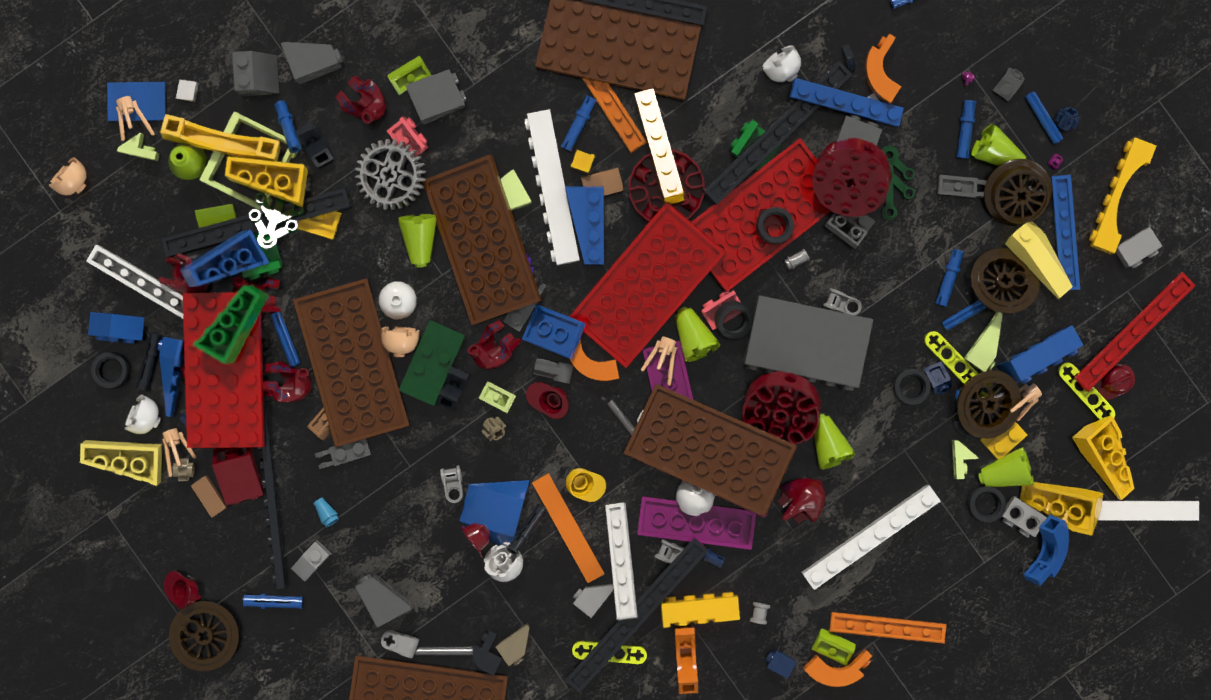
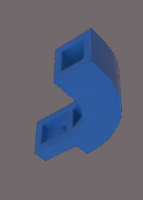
M1049 515L1039 527L1043 540L1042 549L1036 561L1024 573L1026 580L1040 586L1049 576L1055 577L1059 572L1069 546V531L1066 521Z

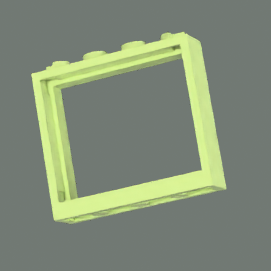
M235 111L224 130L225 133L235 134L242 122L288 145L285 136ZM288 148L281 162L289 163L291 158H295L297 153H291ZM214 151L200 180L263 211L255 201L212 180L225 155L224 153ZM265 193L267 203L271 206L273 202L272 196Z

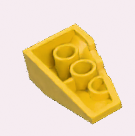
M1108 416L1084 426L1072 438L1080 452L1119 500H1123L1134 489L1130 467L1126 465L1124 456L1126 455V450L1122 448L1120 439L1122 438L1121 430L1113 416Z
M1034 482V485L1022 486L1020 500L1038 511H1043L1048 515L1065 520L1068 529L1092 536L1101 512L1104 493L1082 488Z

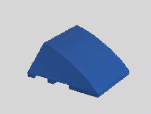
M530 480L469 484L460 522L466 526L476 522L480 525L484 524L490 531V542L495 545H504V542L511 543L515 537Z

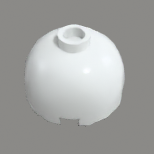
M793 45L782 48L783 52L778 55L774 53L763 64V70L770 79L776 82H791L798 76L801 58Z
M392 282L381 290L379 306L387 317L401 320L409 317L417 306V297L415 291L408 284Z
M140 395L136 399L139 402L138 405L132 406L128 414L125 430L136 434H145L152 427L156 428L158 426L160 417H158L159 410L157 404L150 398Z
M682 481L677 489L676 501L683 512L688 515L698 516L700 513L708 512L711 509L715 495Z
M504 542V545L493 546L484 558L485 571L493 579L500 582H508L515 579L523 568V558L520 551L517 555H512L507 551V546L510 543Z

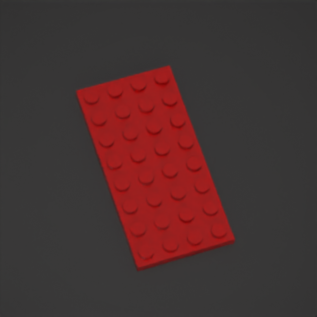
M801 138L738 185L717 205L714 204L692 221L695 226L726 251L710 270L725 292L732 289L831 212V210L821 204L813 190L812 176L817 159ZM771 207H781L787 210L794 221V230L791 236L779 244L764 242L756 231L758 216L764 210ZM777 214L768 216L764 221L765 232L772 237L781 236L786 229L785 220Z
M666 202L569 317L586 323L583 332L627 368L726 251L670 203Z
M238 292L183 293L187 448L265 446L261 312L234 364H224L193 345L204 334L203 332L207 327L213 324L220 312L225 310L228 303Z

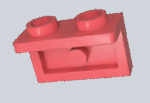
M401 117L400 121L389 128L387 132L393 140H398V145L401 141L405 142L404 147L411 145L409 151L417 150L414 155L417 157L429 148L426 144L428 141L422 133L418 134L415 130L416 125L411 118Z
M735 291L723 292L719 295L720 299L716 302L710 300L702 305L704 309L701 310V313L712 330L717 328L714 319L718 308L728 301L740 302ZM739 310L730 311L724 317L723 324L742 312Z

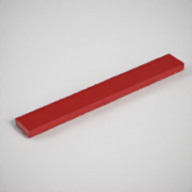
M1181 272L1074 379L1086 392H1089L1196 285Z

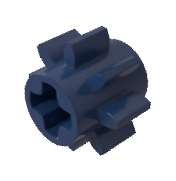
M1065 107L1064 110L1059 109L1055 121L1058 122L1057 125L1060 129L1069 131L1071 128L1076 129L1081 117L1077 116L1078 112L1076 109Z

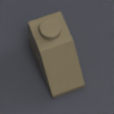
M528 623L496 645V649L508 666L512 663L516 666L524 660L522 656L525 655L530 628Z

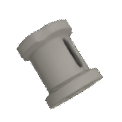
M753 602L754 611L750 621L767 624L766 615L770 605Z

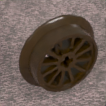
M1014 159L998 166L989 176L984 189V202L991 216L997 221L1010 226H1021L1038 219L1047 209L1052 197V183L1047 171L1038 163L1028 159ZM1017 175L1018 184H1014L1011 177ZM1033 179V184L1030 187H1026L1025 182ZM1007 180L1012 185L1010 189L1003 186ZM1000 190L1009 192V195L999 196ZM1018 192L1022 193L1021 197L1017 195ZM1040 195L1038 200L1031 198V196ZM1009 200L1008 202L1000 206L999 201ZM1031 201L1036 205L1033 208H1031L1028 202ZM1024 204L1029 209L1026 213H1024ZM1013 205L1010 212H1004L1007 208ZM1018 206H1019V212H1020V213L1017 214V215H1014L1015 212H1016V210H1017V208H1018Z
M997 248L989 250L982 254L973 266L971 281L974 292L979 301L990 310L1001 313H1016L1029 307L1038 295L1039 279L1010 249ZM996 265H1001V273ZM1006 266L1012 268L1010 273L1006 272ZM991 267L993 273L987 270V268ZM1014 278H1016L1015 280L1021 281V285L1016 284L1014 282ZM994 290V294L991 295L989 292ZM997 293L999 294V300L995 298Z
M986 371L973 376L965 382L958 394L957 409L961 424L967 432L978 438L989 439L1005 433L1015 423L1021 407L1013 413L1010 410L1021 401L1020 389L1011 376L1001 371ZM984 388V391L978 395L979 390ZM1004 398V403H1003V404H1002V403H998V400ZM998 407H1002L1000 413L996 411ZM990 413H993L996 416L993 420L991 419ZM984 415H985V418H986V423H982V422H983V419H984Z
M208 601L195 602L181 609L174 617L169 629V643L173 654L184 666L197 671H211L226 664L235 653L239 640L238 627L230 612L221 605ZM203 613L210 614L207 626L205 624ZM195 614L200 615L201 622L198 619H194L193 616ZM213 617H218L220 621L211 627ZM191 622L197 625L198 629L195 633L189 630L188 625ZM221 623L226 628L225 630L214 631ZM183 631H184V633H185L187 636H190V637L184 638V637H183ZM205 631H207V632H208L207 637H209V638H206L205 640H203V639H202L203 635H202L201 633H204ZM227 633V640L216 637L215 635ZM195 639L196 642L187 648L184 641ZM213 640L225 643L224 649L221 650ZM197 644H200V648L196 656L191 652V650ZM210 644L218 652L214 657L211 654ZM204 645H206L208 658L201 657Z

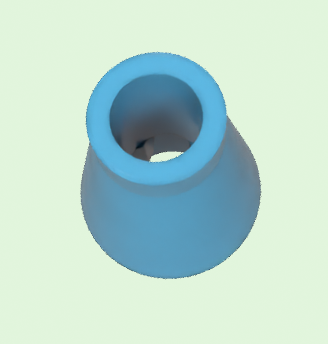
M320 498L313 503L321 524H324L325 527H329L339 520L337 517L338 513L324 498Z

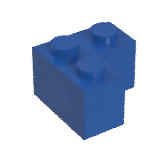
M90 312L88 335L96 336L95 340L118 342V338H121L123 343L134 344V340L142 341L144 318Z

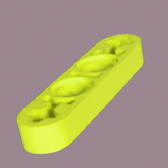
M933 331L925 335V345L963 384L969 380L968 377L962 378L969 369L971 371L969 373L970 377L978 375L976 370L941 334ZM930 335L932 337H938L936 341L939 345H941L942 342L945 344L944 346L939 348L938 352L935 350L936 348H938L936 344H929ZM945 348L950 349L952 352V356L949 359H944L941 355L942 350ZM958 362H962L965 365V370L962 373H958L955 370V365Z
M1066 362L1059 366V376L1099 420L1103 419L1101 417L1103 412L1100 409L1096 412L1094 409L1099 407L1102 402H1104L1102 408L1106 411L1110 410L1109 415L1115 418V411L1094 387L1089 392L1085 390L1078 391L1075 388L1076 380L1073 379L1070 383L1069 380L1072 378L1067 374H1062L1064 373V367H1071L1070 372L1073 376L1076 373L1078 374L1080 371L1073 364ZM1091 394L1098 396V402L1095 405L1088 403V397Z
M578 641L573 645V655L578 659H584L589 652H583L582 655H579V652L575 651V649L579 648V645H583L584 649H589V645H593V649L599 642ZM623 645L621 648L625 652L624 657L618 659L613 655L608 662L641 664L646 660L647 653L641 646ZM627 649H631L630 653H636L637 650H640L641 654H644L643 657H640V660H636L635 656H630V660H626L628 656Z

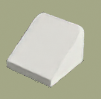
M179 80L176 99L195 102L198 83Z

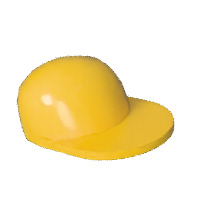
M576 468L566 477V488L576 498L594 502L605 493L606 482L599 474L583 468Z

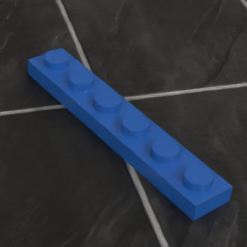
M798 78L793 80L790 98L896 127L900 126L904 109L903 107Z
M1071 175L1051 176L1057 258L1073 286L1070 290H1080Z

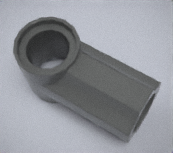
M537 358L533 374L570 384L574 365L558 361L555 363Z

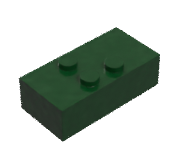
M430 320L399 391L435 406L451 366L453 367L466 336Z

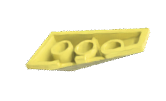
M1033 221L1025 223L1005 243L1058 299L1073 287L1047 236Z

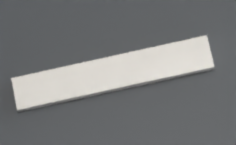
M1102 501L1098 520H1199V501Z
M626 503L605 505L617 620L637 618Z

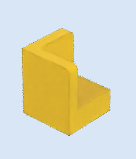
M577 150L570 168L589 175L595 155Z

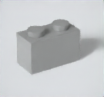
M1148 227L1118 245L1116 253L1126 268L1130 266L1135 268L1143 263L1142 259L1146 256L1151 258L1158 254L1159 251L1157 249L1162 247L1152 229Z

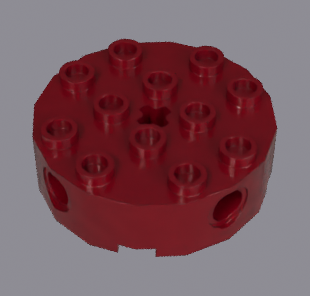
M848 138L847 140L830 143L819 154L812 176L813 190L821 204L832 212L847 217L864 216L875 211L886 199L892 180V171L887 161L888 158L880 148L872 142L863 139Z
M671 149L684 194V201L671 205L689 220L700 208L705 194L703 192L705 189L704 177L698 164L687 154ZM651 153L645 155L634 166L628 182L631 204L635 212L648 223L665 204Z
M782 371L765 374L751 383L745 394L743 422L796 445L812 438L817 430L821 411V399L816 388L802 376Z

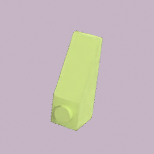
M1000 312L994 315L964 357L969 364L981 372L990 371L996 363L993 360L997 354L1003 314Z

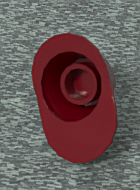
M1116 364L1094 388L1105 400L1116 398L1132 389L1135 382L1134 372L1126 364Z
M535 382L527 388L526 399L532 407L553 419H559L566 415L569 406L567 395L562 389L542 382Z
M477 522L466 527L462 525L463 532L483 559L480 552L490 541L489 529L484 524L480 525Z
M171 571L167 574L164 582L165 594L179 609H184L187 605H191L196 600L201 599L195 581L185 578L177 571Z

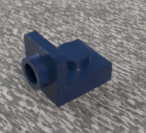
M942 361L924 368V372L930 380L935 395L946 393L952 388L951 378Z

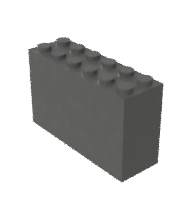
M759 295L756 299L753 323L749 332L743 364L747 365L746 369L759 371V368L766 369L765 373L776 371L790 372L802 376L812 383H816V380H821L822 385L835 387V384H840L841 389L854 391V388H859L873 319Z

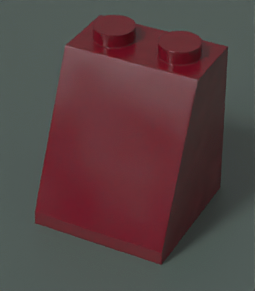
M253 447L214 449L212 466L226 505H236L247 499L255 500L263 495L262 479Z

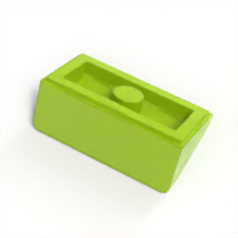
M418 56L387 76L400 95L407 91L405 85L429 77L431 74L421 57Z
M234 204L195 210L199 228L237 218Z
M821 629L812 650L846 666L855 651L856 645L825 629Z

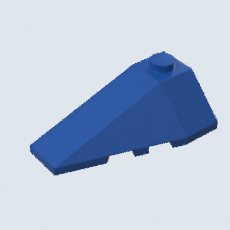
M163 337V340L159 341L158 351H160L159 357L166 416L173 417L183 373L181 367L185 364L184 341Z

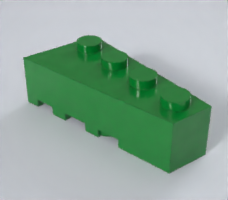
M244 285L228 303L225 310L220 312L213 324L207 327L203 332L204 334L193 345L224 364H234L269 295L254 286Z

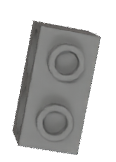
M1014 496L1006 504L1005 512L1002 515L1004 518L1002 522L1010 527H1013V525L1020 528L1018 532L1027 538L1030 535L1036 537L1039 527L1047 519L1046 516ZM1013 508H1017L1019 511L1016 518L1010 516V511ZM1033 518L1035 525L1033 528L1028 529L1026 522L1028 519Z

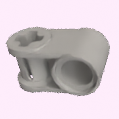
M830 288L829 291L831 293L827 302L823 304L824 307L855 316L860 313L862 306L857 299ZM853 302L857 305L858 309L855 313L848 311V303Z
M460 466L444 470V468L440 469L446 499L451 503L460 502L464 497ZM453 489H457L460 493L457 500L450 498V491Z
M662 539L661 548L655 557L664 562L671 563L684 548L671 541Z
M387 630L381 637V644L384 648L408 658H413L419 643L418 638L394 630ZM389 635H392L395 642L392 641L391 644H388L385 637L388 638Z

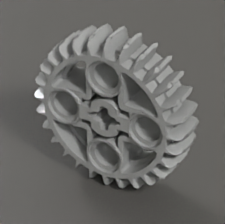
M386 139L384 145L383 141L379 140L378 146L372 143V149H365L368 154L360 155L364 159L363 161H357L361 167L355 168L356 171L360 172V175H356L355 178L361 179V181L356 185L363 186L359 192L367 193L364 199L371 197L370 204L377 201L376 207L378 208L383 204V209H388L390 205L391 210H395L397 204L400 209L403 208L402 202L408 206L410 205L408 199L411 201L416 200L413 194H421L417 188H424L420 181L426 180L421 177V174L426 173V171L420 170V167L425 164L418 163L422 157H415L414 155L417 150L410 152L411 145L404 147V141H401L398 145L397 139H394L392 144L390 139ZM389 150L385 161L374 158L378 153ZM396 151L401 154V159L398 162L393 157ZM407 158L412 164L414 173L404 170ZM371 162H374L377 166L375 172H372L369 168ZM391 171V174H393L394 177L389 178L390 175L387 174V172ZM367 176L377 179L374 190L371 188ZM407 176L412 180L410 187L404 183V179ZM382 187L387 189L386 197H382L380 194ZM396 187L407 191L401 197L392 199Z

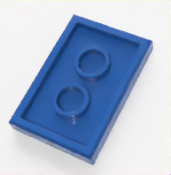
M166 82L107 83L109 122L119 121L116 100L125 96H131L132 101L137 102L147 121H164L166 114ZM133 109L134 112L129 114L130 120L142 121L135 109ZM122 114L123 121H126L125 115Z
M536 304L522 340L572 359L586 323Z

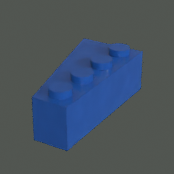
M565 186L584 264H604V186Z
M244 230L183 267L180 271L189 287L265 265L269 261L252 231Z
M1073 325L1045 338L1042 343L1039 342L1027 348L1028 351L1016 354L1011 357V360L996 365L998 371L1011 376L1016 383L1021 382L1024 384L1033 379L1031 377L1033 374L1037 373L1040 375L1048 370L1047 366L1051 364L1055 366L1063 362L1062 358L1068 355V357L1077 354L1079 352L1078 348L1082 347L1083 343Z

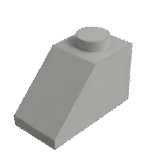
M317 540L291 569L306 581L332 553Z
M614 585L589 586L583 590L579 588L573 596L575 599L573 604L592 618L614 590Z

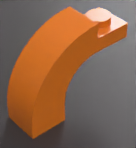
M891 34L887 38L882 37L877 45L880 49L874 46L871 47L865 61V76L870 89L879 99L888 104L893 101L901 88L900 85L887 77L883 69L884 56L896 38Z
M581 340L579 341L574 356L570 359L579 372L591 379L600 381L619 379L616 360L596 362L589 359L582 350Z
M686 627L675 629L679 694L698 693L695 629Z
M864 649L849 665L842 668L831 667L815 655L803 669L813 679L824 685L833 687L846 686L864 676L859 669L861 667L864 669L870 664L872 655Z

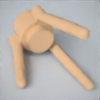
M125 96L116 100L122 141H125L122 114L125 115L128 127L132 128L129 114L134 112L133 109H135L152 136L155 135L139 109L137 102L132 101L131 96Z
M662 337L661 341H657L641 371L646 369L658 349L662 354L657 370L661 369L665 356H669L671 353L667 383L668 386H671L677 347H675L676 341L666 337Z
M1034 383L1030 386L1025 384L1019 388L1020 392H1023L1022 396L1024 399L1010 411L1013 413L1026 402L1029 404L1017 417V421L1042 396L1040 389Z
M177 428L162 433L169 477H172L169 447L172 448L177 466H181L176 445L180 444L179 440L182 441L191 456L196 458L193 450L187 448V441L183 433H178Z

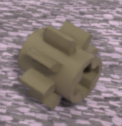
M491 417L484 421V430L481 432L489 441H492V439L499 440L505 434L503 428L506 425L499 417L495 419Z
M179 459L181 466H177V463L173 464V477H178V481H189V477H194V463H189V459Z

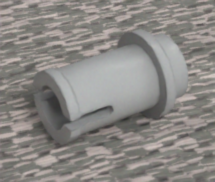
M803 249L791 257L787 256L784 263L788 270H795L796 266L810 259L807 252Z

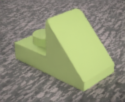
M142 133L131 138L117 149L118 152L155 161L159 160L160 155L155 152L153 147L144 146L141 149L144 134Z
M487 381L479 399L508 413L516 396Z
M952 440L954 479H964V475L967 474V464L963 460L978 459V457L958 440Z

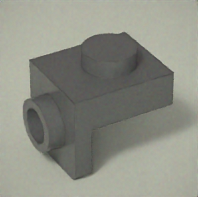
M1009 67L993 91L1009 101L1022 85L1025 78L1020 71Z

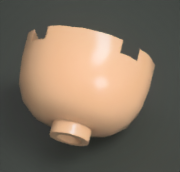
M73 157L68 161L70 165L63 166L50 181L51 184L49 186L59 194L72 195L74 192L79 194L86 186L84 184L86 180L85 167Z
M396 326L395 329L389 330V327H383L381 329L383 347L387 351L392 352L395 357H405V353H411L417 347L420 330L415 331V328Z

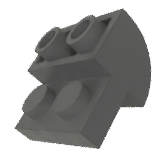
M833 213L824 226L856 249L875 221L868 215L847 217Z

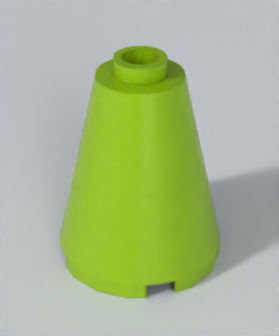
M990 124L981 133L983 137L980 141L976 140L971 153L976 159L996 166L1014 159H1026L1021 150L994 124Z
M179 143L169 154L168 163L170 170L180 179L193 180L199 177L206 168L207 157L202 148Z
M420 214V216L407 215L399 217V227L411 264H415V267H426V263H430L437 220L436 215Z
M683 307L677 310L675 320L686 362H693L704 358L710 350L714 352L720 347L717 338L692 308Z
M821 414L819 416V426L814 433V441L819 467L824 470L841 464L845 458L848 461L856 454L830 416Z
M1024 447L981 469L982 473H979L981 484L989 487L1034 485L1033 476L1030 475V463Z

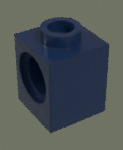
M776 649L774 652L770 651L765 660L767 668L787 679L797 663L795 659Z

